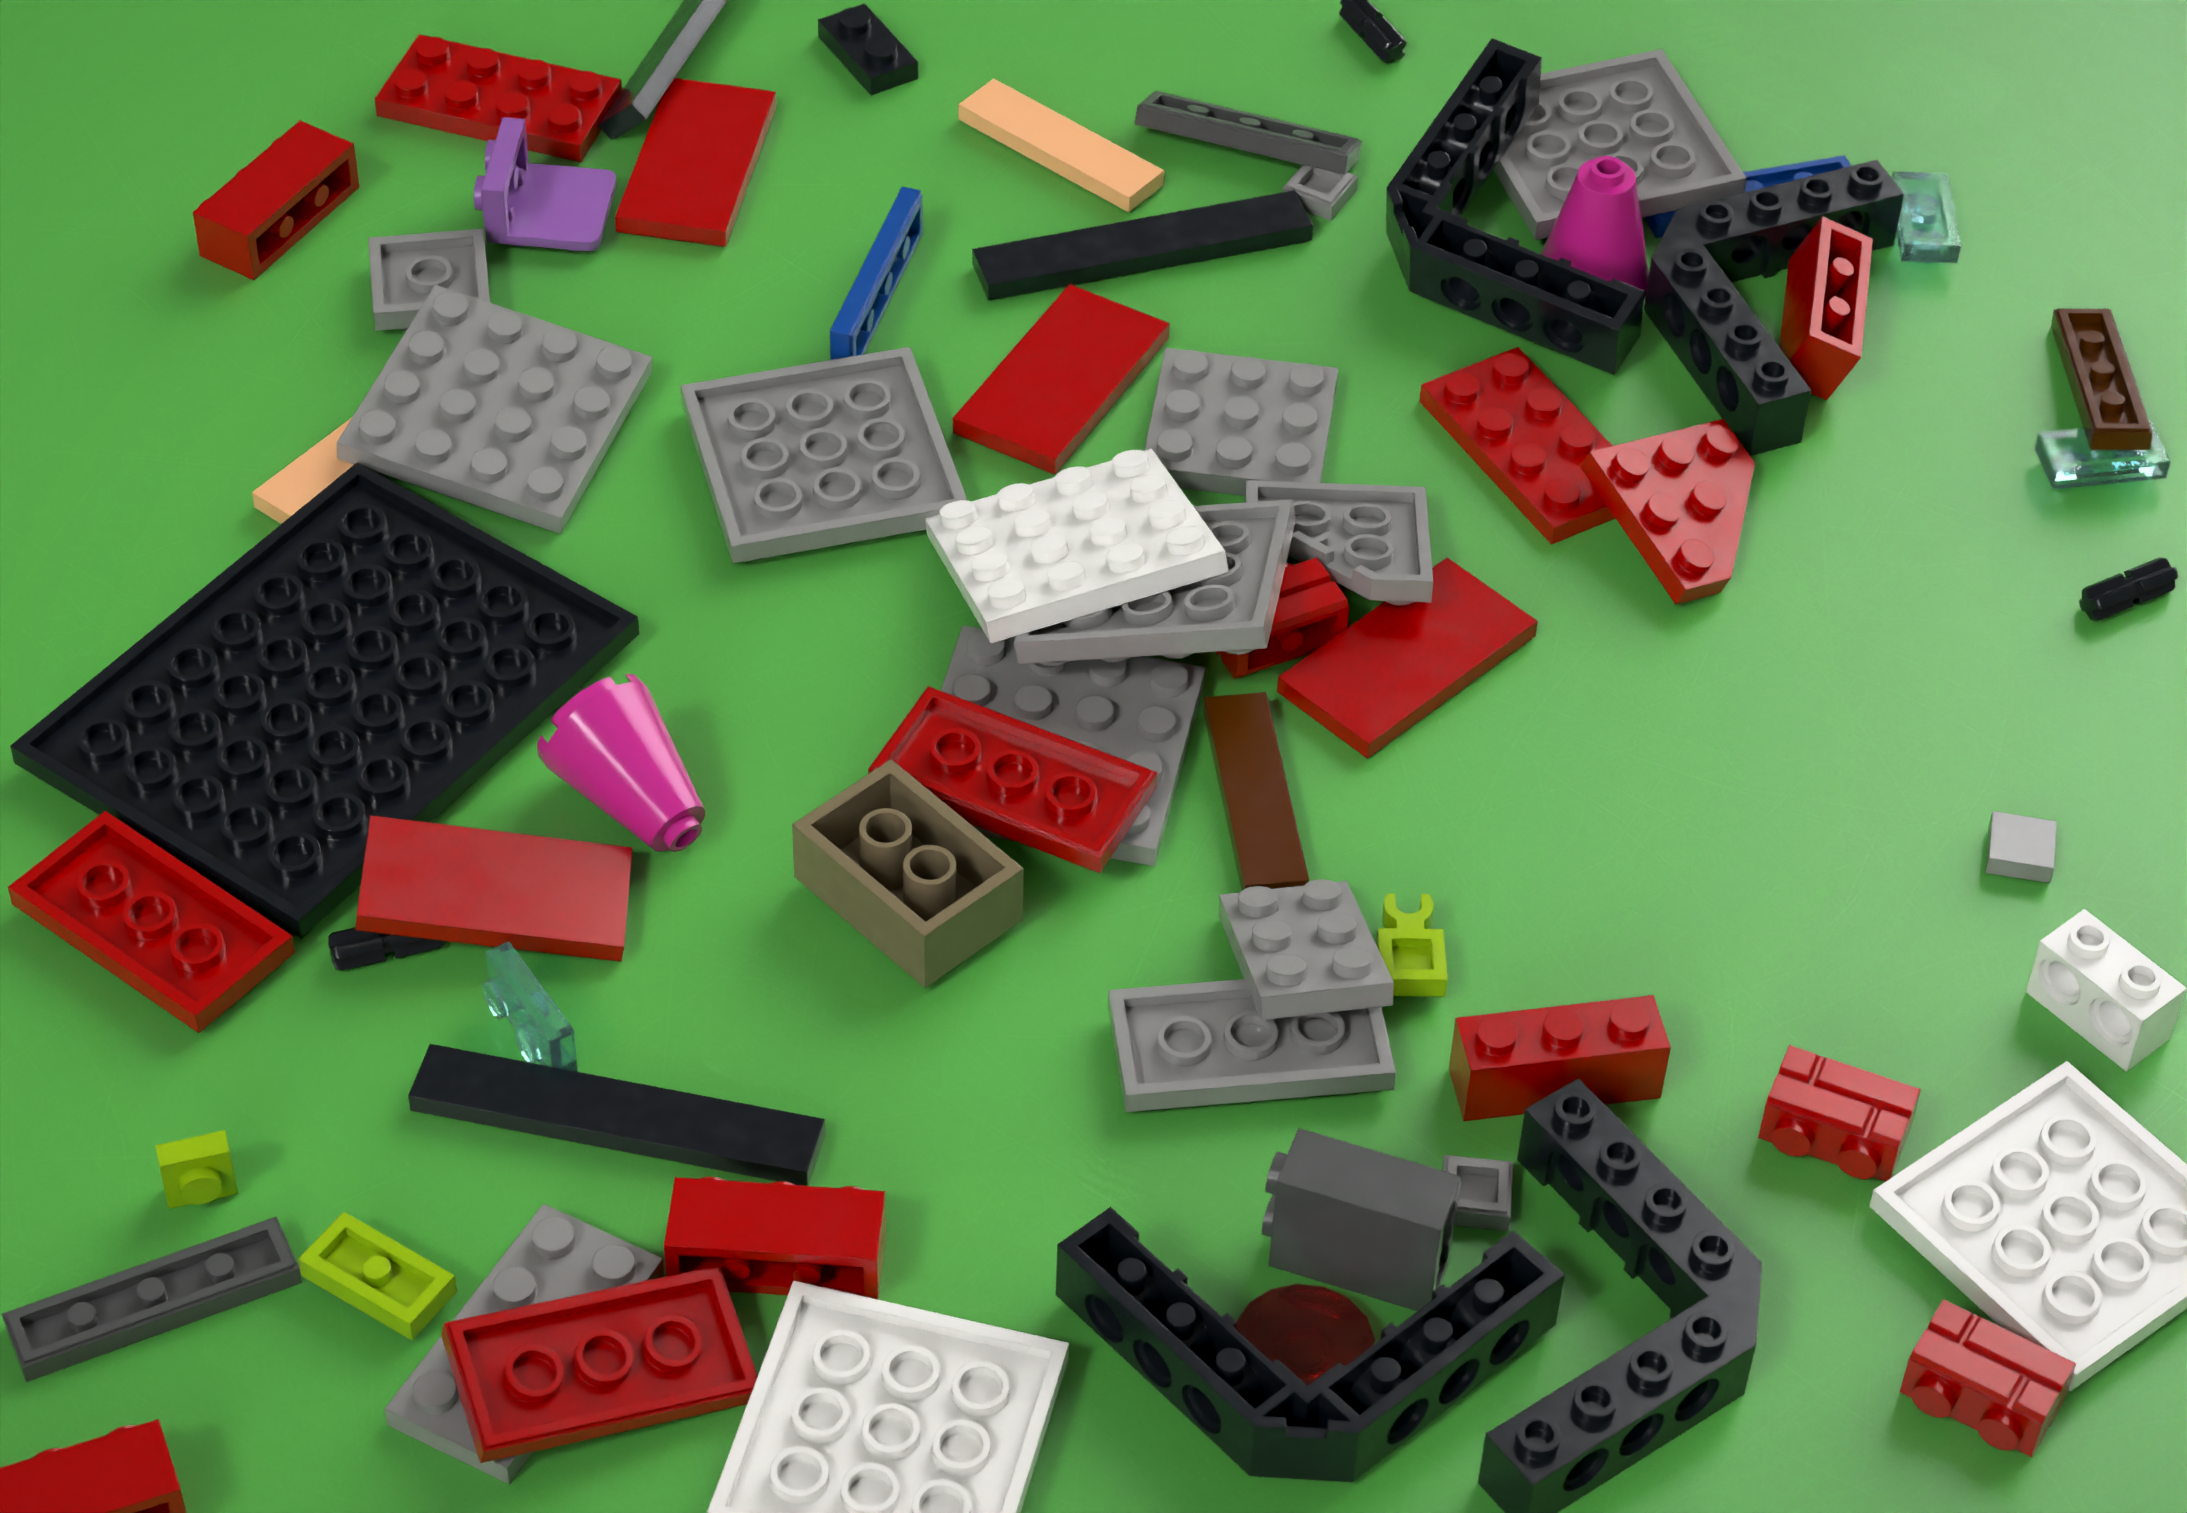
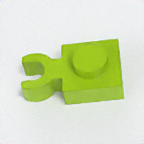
M1387 893L1384 898L1382 914L1384 928L1377 929L1376 945L1394 982L1393 996L1446 997L1448 976L1444 929H1430L1434 903L1429 894H1421L1419 911L1415 913L1400 911L1396 906L1395 893Z

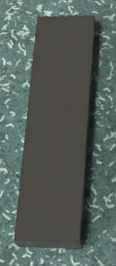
M1160 91L1153 92L1137 106L1135 125L1344 175L1359 160L1362 141H1359L1358 138Z
M273 1217L2 1313V1318L25 1381L29 1382L301 1284L302 1280L299 1266L277 1217Z

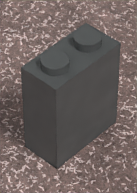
M1298 1128L1288 1154L1276 1152L1267 1176L1265 1192L1273 1195L1265 1212L1261 1234L1271 1237L1269 1266L1419 1311L1432 1300V1293L1441 1285L1450 1260L1462 1176Z

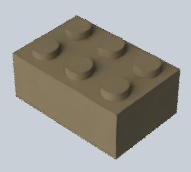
M892 759L792 824L794 877L924 988L1023 921L1024 868Z

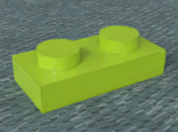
M344 1211L298 1258L302 1277L412 1341L457 1293L455 1275Z

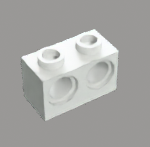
M2083 909L2040 940L2026 993L2127 1072L2170 1040L2187 988L2087 910Z

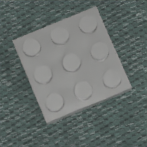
M1165 348L1145 450L1152 449L1177 485L1182 489L1245 496L1246 480L1321 483L1337 387L1338 368Z

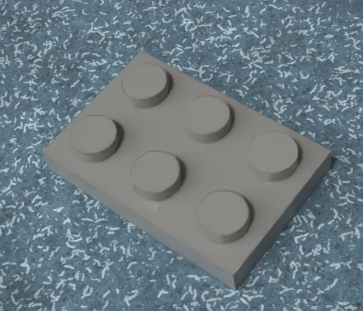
M1319 879L1310 881L1304 886L1276 889L1253 886L1245 888L1239 893L1219 895L1220 921L1261 1020L1393 1005L1394 982L1347 881L1334 882Z

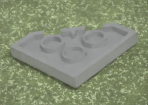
M1246 480L1245 502L1293 499L1296 522L1288 556L1299 562L1317 557L1330 574V579L1368 600L1385 601L1393 605L1432 602L1433 571L1426 487Z

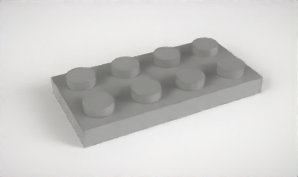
M1244 979L1108 990V1012L1125 1112L1394 1090L1396 1070L1382 1007L1261 1020Z
M543 1203L453 1321L661 1278L664 1276L663 1258ZM441 1336L385 1407L388 1426L509 1485L533 1453L530 1452L480 1463Z

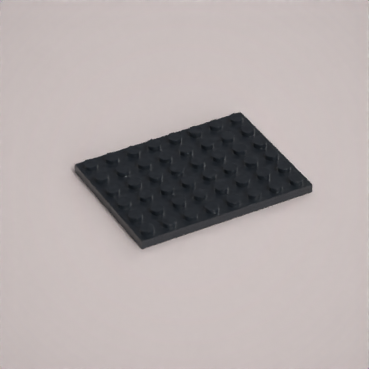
M357 462L10 745L13 761L19 767L98 815L107 811L247 906L302 938L361 885L370 815L430 823L639 635L638 616Z

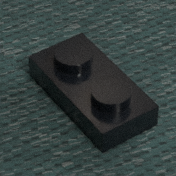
M865 3L818 19V37L871 96L918 79V61Z

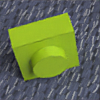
M225 1130L155 1145L168 1209L190 1204H206L217 1198L238 1194Z

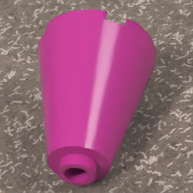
M1601 156L1588 160L1580 166L1541 254L1557 261L1560 258L1571 261V267L1611 282L1614 278L1644 290L1645 297L1649 270L1635 173L1629 165L1612 156Z
M625 674L628 683L616 685L611 677L601 679L577 693L555 713L551 721L557 730L548 743L542 735L540 736L537 743L538 757L550 771L653 850L658 852L669 849L672 852L681 851L690 846L700 836L705 809L651 692L643 681L634 674Z

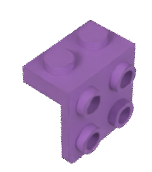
M503 117L496 140L489 139L486 145L485 176L478 175L474 186V207L476 210H483L486 243L567 249L570 251H594L598 249L601 245L616 189L615 173L605 169L529 163L525 119Z

